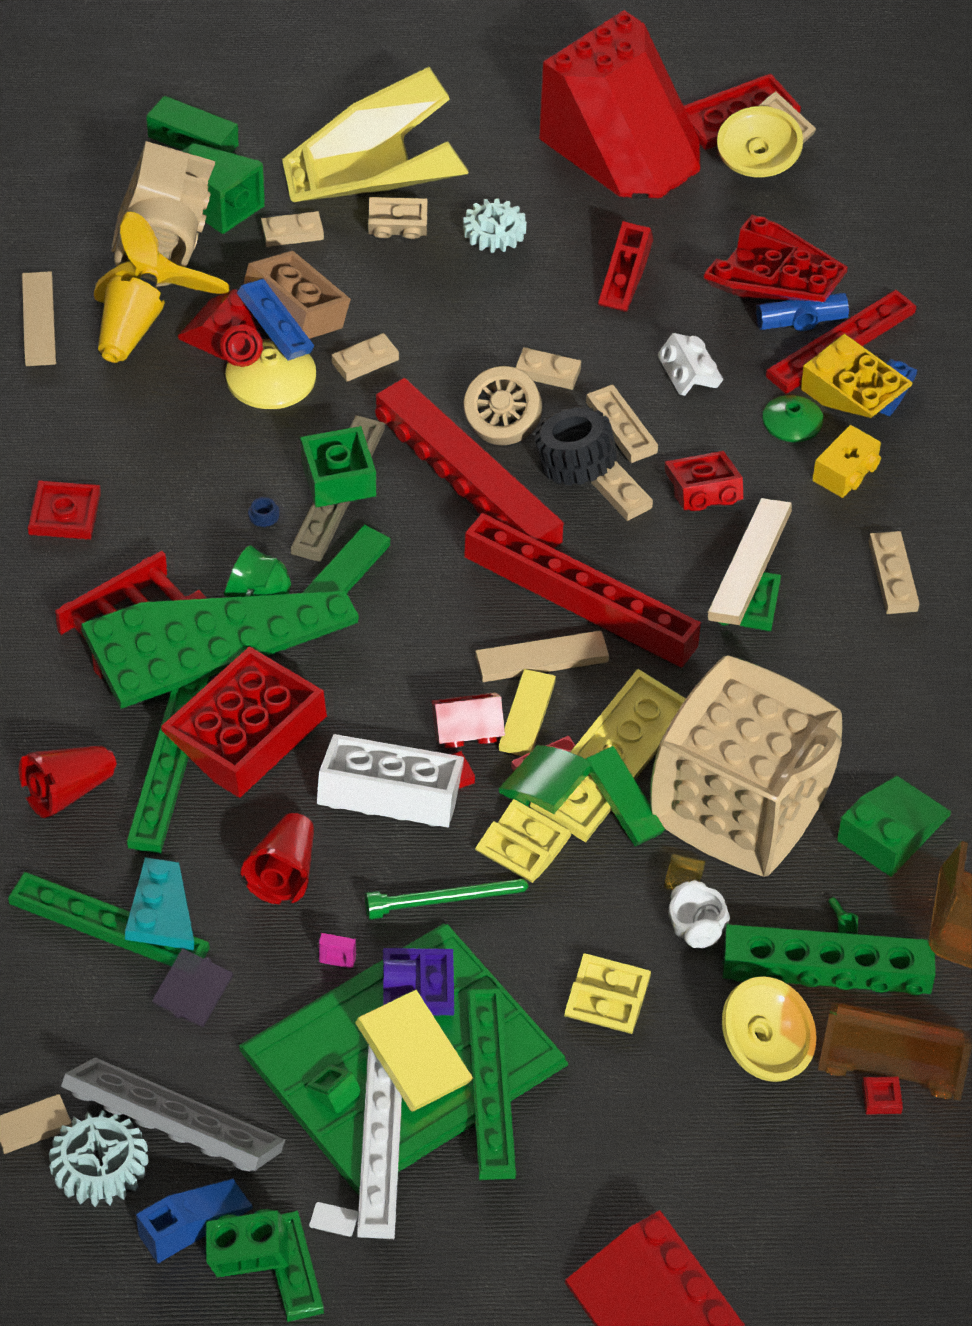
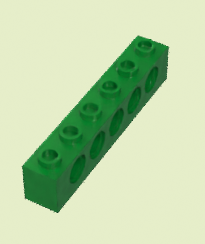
M727 924L724 938L722 978L745 982L755 977H771L784 983L802 984L807 987L829 986L838 987L843 990L853 988L868 989L880 993L893 991L906 992L911 995L931 994L935 979V940Z

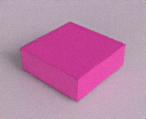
M321 933L319 940V962L353 968L356 960V939Z

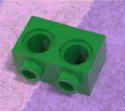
M261 1209L254 1212V1214L244 1216L223 1215L218 1220L206 1221L207 1264L217 1278L289 1267L288 1225L278 1210L273 1211L270 1209ZM271 1234L266 1241L259 1242L264 1235ZM235 1239L231 1246L224 1248L228 1241Z

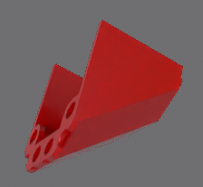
M623 10L543 61L539 139L619 197H632L634 193L647 194L649 198H662L668 191L675 189L687 181V178L700 172L699 138L643 22Z

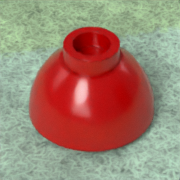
M239 324L230 327L223 334L220 349L223 357L230 364L245 367L252 365L259 359L263 350V342L260 334L253 327Z

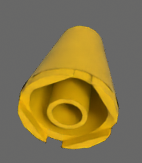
M116 276L110 279L106 287L98 350L105 360L112 363L127 359L161 313L165 304L164 300L161 301L159 299L161 293L156 288L137 278L131 277L130 282L121 281L122 276Z

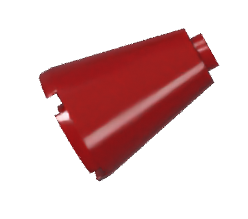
M101 745L30 752L19 760L20 783L22 787L28 785L31 796L26 797L31 808L41 818L54 816L111 778L116 768V759L110 750Z
M299 813L285 815L245 858L241 875L242 877L244 875L248 882L246 885L248 890L259 899L271 904L280 905L282 901L292 900L291 903H295L304 896L309 884L314 826L310 819Z

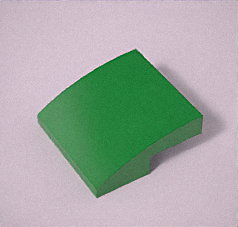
M537 745L500 786L499 793L512 800L515 799L525 806L532 802L555 814L588 776L592 762L590 761L589 763L585 758L559 748Z

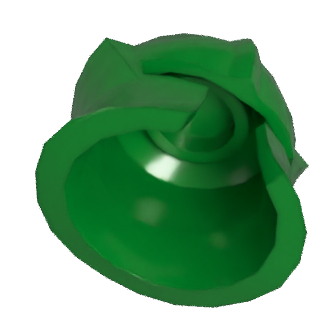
M249 545L241 553L233 567L224 596L245 597L288 594L291 588V580L282 561L259 552L252 545Z

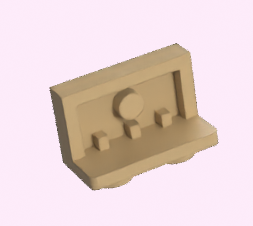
M369 197L368 233L374 234L378 238L403 235L405 238L416 239L420 236H427V199Z

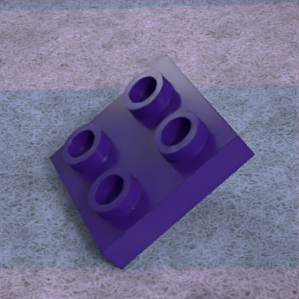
M383 948V1005L417 990L432 1015L454 1016L453 949Z

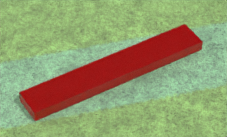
M894 290L767 369L766 378L787 394L802 385L803 366L843 334L864 346L915 314L916 305L899 291Z

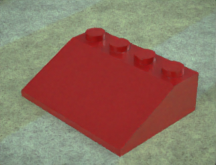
M249 646L161 726V730L212 781L240 798L327 717L324 690Z
M661 1210L629 1227L565 1280V1284L595 1326H745Z

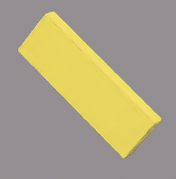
M524 669L504 728L505 736L501 737L499 743V751L524 756L534 749L555 685L556 676Z

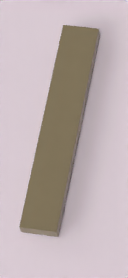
M356 415L350 428L362 427L372 457L385 430L384 422ZM350 501L315 508L313 502L291 546V554L321 562Z

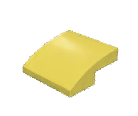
M513 799L498 823L492 822L475 849L477 852L533 883L558 855L570 838L571 833L565 827Z
M584 953L576 981L573 982L564 1016L632 1034L643 1004L651 971Z

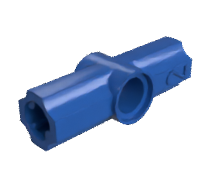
M845 293L831 294L825 302L786 300L756 305L759 330L794 326L798 331H807L814 328L818 322L848 318L849 315L848 299Z

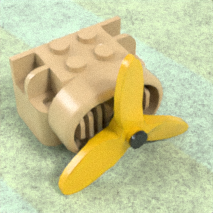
M145 142L117 216L111 252L115 253L114 261L116 267L107 272L96 283L94 290V299L96 301L104 303L106 287L110 279L116 276H122L121 281L130 282L131 277L149 283L153 287L177 284L209 293H229L230 286L223 280L186 268L197 244L199 236L197 232H202L206 215L202 213L203 209L206 210L209 202L210 192H208L207 185L215 161L151 142Z

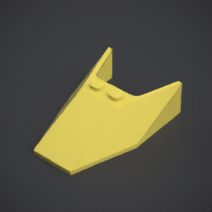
M425 68L353 103L283 158L285 176L292 202L386 191L469 174L468 169L448 141L408 160L404 136L450 100L449 95L431 68Z

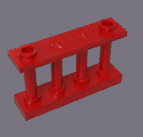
M160 551L151 557H146L139 564L55 610L57 629L62 635L75 628L85 639L81 631L82 623L99 613L107 615L116 612L117 610L113 605L127 597L134 605L141 602H149L139 590L152 583H155L171 601L207 598L200 590L189 596H184L166 577V554ZM92 653L94 672L103 679L105 677Z

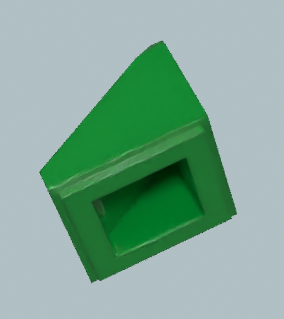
M333 1065L327 1066L305 1086L308 1092L337 1114L361 1094V1089L354 1074Z

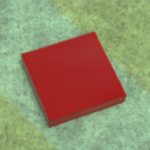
M38 481L28 525L29 535L91 540L101 494L100 485Z

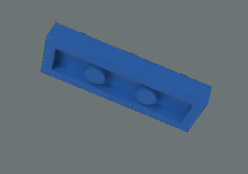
M264 279L241 285L237 292L238 296L288 361L311 353L314 344Z

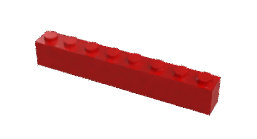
M406 378L376 394L375 414L378 420L384 422V425L386 424L392 429L401 442H406L421 460H425L431 465L440 478H445L460 496L470 501L479 514L484 513L552 548L562 543L564 522Z
M484 513L465 532V558L681 668L698 648L701 622Z

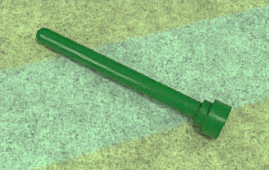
M515 879L388 897L386 893L380 894V891L366 892V914L368 920L383 918V914H389V910L521 893L528 889V882L525 879Z

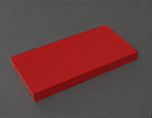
M768 74L687 104L684 108L699 138V144L704 150L717 146L719 130L731 115L745 108L759 106L775 91L799 113L801 106L772 74Z

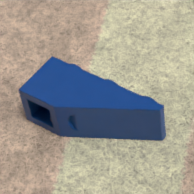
M234 1179L167 1196L136 1214L138 1234L156 1262L160 1263L205 1237L206 1221L218 1220L223 1215L241 1216L253 1209V1206Z

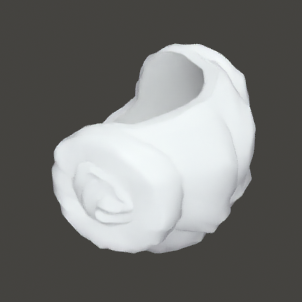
M696 880L684 882L676 886L671 893L668 910L674 933L683 938L693 948H705L717 943L722 932L726 930V925L729 924L730 919L722 894L716 889L708 888L704 883Z

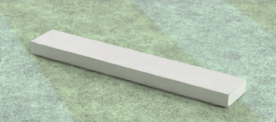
M370 1046L368 1049L357 1237L394 1239L402 1096Z

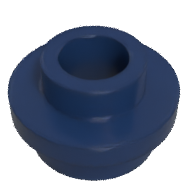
M267 497L254 500L248 509L249 520L254 525L260 527L275 524L280 516L278 506L272 499Z

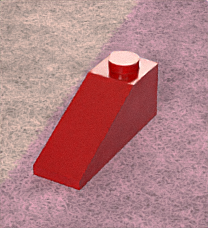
M622 221L598 305L624 312L628 311L653 243L651 228Z

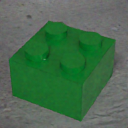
M361 426L300 437L301 463L315 508L376 496V469Z

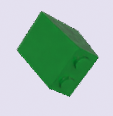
M195 143L182 150V152L215 161L207 185L210 198L206 210L203 209L202 214L206 215L205 222L222 235L265 206L262 162Z

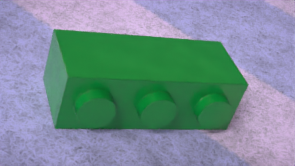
M163 96L146 116L148 137L180 150H184L195 143L233 153L239 145L238 124L167 96Z

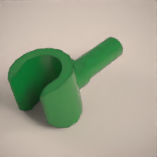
M835 897L830 898L828 903L837 915L838 933L850 931L858 934V916L853 913H846Z

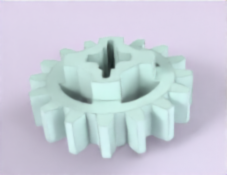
M485 199L482 206L474 203L473 210L467 209L466 217L463 218L464 237L470 238L471 245L478 243L479 250L481 251L489 247L491 253H494L496 248L506 252V246L509 245L512 248H516L517 241H523L524 234H526L525 213H519V206L511 208L510 201L500 204L499 199H495L494 203H489Z

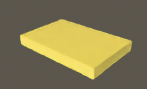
M417 990L358 1017L355 1022L411 1112L470 1083L473 1078Z

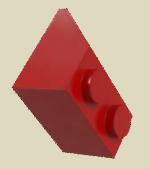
M233 289L229 293L210 299L181 331L178 339L227 361L220 349L223 334L230 327L239 324L251 326L256 331L261 325L238 296V290Z

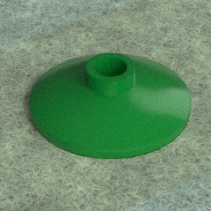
M784 395L771 400L763 411L762 420L766 430L774 437L783 441H807L815 437L823 426V414L820 408L813 401L802 396Z

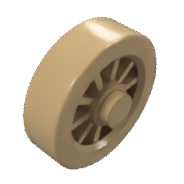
M498 366L483 371L470 383L464 397V412L471 428L481 439L495 445H510L525 439L535 430L542 415V399L534 381L529 375L514 367ZM501 381H510L506 391L502 389ZM493 383H496L497 391L495 393H492L487 388L489 385ZM519 385L522 389L515 393V390ZM482 392L490 400H479L478 398ZM478 409H487L482 413L478 411ZM517 412H523V414L520 416ZM514 419L515 422L510 424L509 421ZM500 422H504V426H499Z

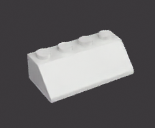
M333 734L319 770L317 804L329 806L333 809H347L367 815L375 814L392 817L401 821L409 820L426 823L430 826L449 828L455 809L464 757Z

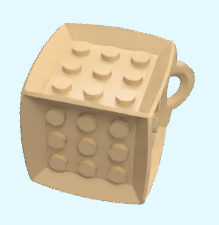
M729 655L723 656L688 695L660 742L651 777L650 802L652 814L658 816L667 831L702 852L748 872L763 877L769 876L801 838L830 786L842 745V713L840 709L809 689L778 673Z

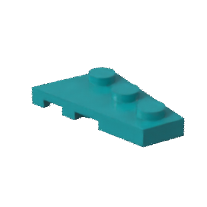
M145 857L125 929V940L194 950V937L179 862Z

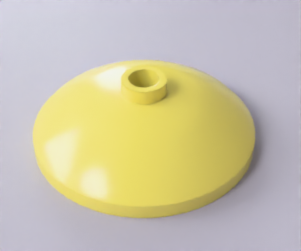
M755 106L734 113L722 124L717 137V148L723 162L733 171L749 177H769L784 172L797 161L803 148V134L796 120L786 112L773 107Z
M262 339L263 350L261 356L252 365L238 367L229 362L227 363L225 375L230 392L241 402L255 408L280 409L294 405L311 392L316 381V366L310 354L288 361L272 339Z
M755 977L746 980L735 987L729 994L723 1008L722 1029L728 1049L738 1064L751 1075L770 1082L785 1081L800 1074L809 1065L816 1047L815 1023L810 1009L803 998L788 984L771 977Z

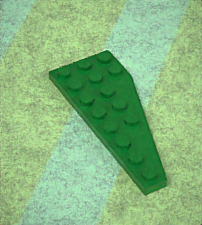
M346 591L141 602L81 624V631L120 709L219 674L249 646L268 656L358 623L359 615Z

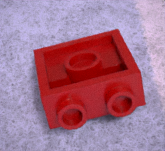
M724 451L665 461V473L674 485L675 498L683 510L700 511L704 510L707 506L716 504L732 505L738 500L744 499L743 477Z

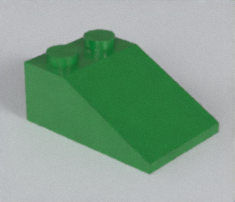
M896 776L863 795L841 817L837 841L892 877L951 815V811Z

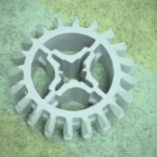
M103 1110L100 1112L99 1117L92 1118V1115L87 1111L85 1120L80 1121L73 1117L71 1121L72 1127L62 1125L60 1130L61 1136H54L53 1148L49 1152L50 1172L55 1177L57 1187L59 1189L64 1188V1193L68 1198L76 1195L80 1205L87 1198H90L91 1204L96 1207L99 1199H105L111 1205L113 1196L117 1195L124 1200L126 1189L136 1191L138 1186L137 1180H144L145 1167L148 1165V1155L146 1154L148 1149L147 1143L142 1139V1132L139 1128H133V1123L130 1119L121 1122V1118L117 1114L107 1118ZM95 1150L98 1151L99 1158H102L103 1166H100L98 1158H96Z

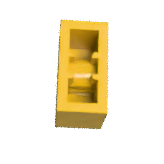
M850 425L815 460L812 481L844 498L851 489L856 490L860 486L863 477L869 471L873 472L878 467L881 461V456H879L881 442Z

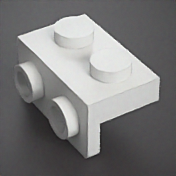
M672 333L658 352V358L679 395L685 396L694 384L717 388L723 381L716 363L711 359L705 348L704 342L696 336L690 337Z

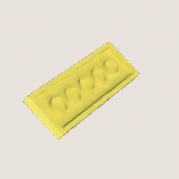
M637 669L572 749L571 753L586 759L614 746L631 775L636 779L657 753L667 728L686 698ZM590 773L555 814L532 802L530 804L532 809L570 830L571 834L585 843L612 810Z

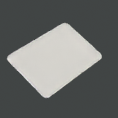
M317 1202L309 1226L350 1237L353 1234L359 1212Z

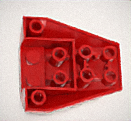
M752 214L740 228L737 249L727 261L716 258L704 273V279L712 287L739 297L825 302L847 273L848 267L780 224L772 222L765 217Z

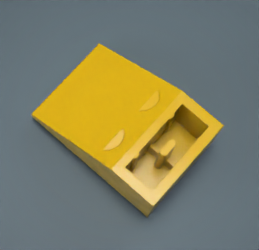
M843 334L803 366L801 390L825 407L872 418L911 387L912 382L846 334Z

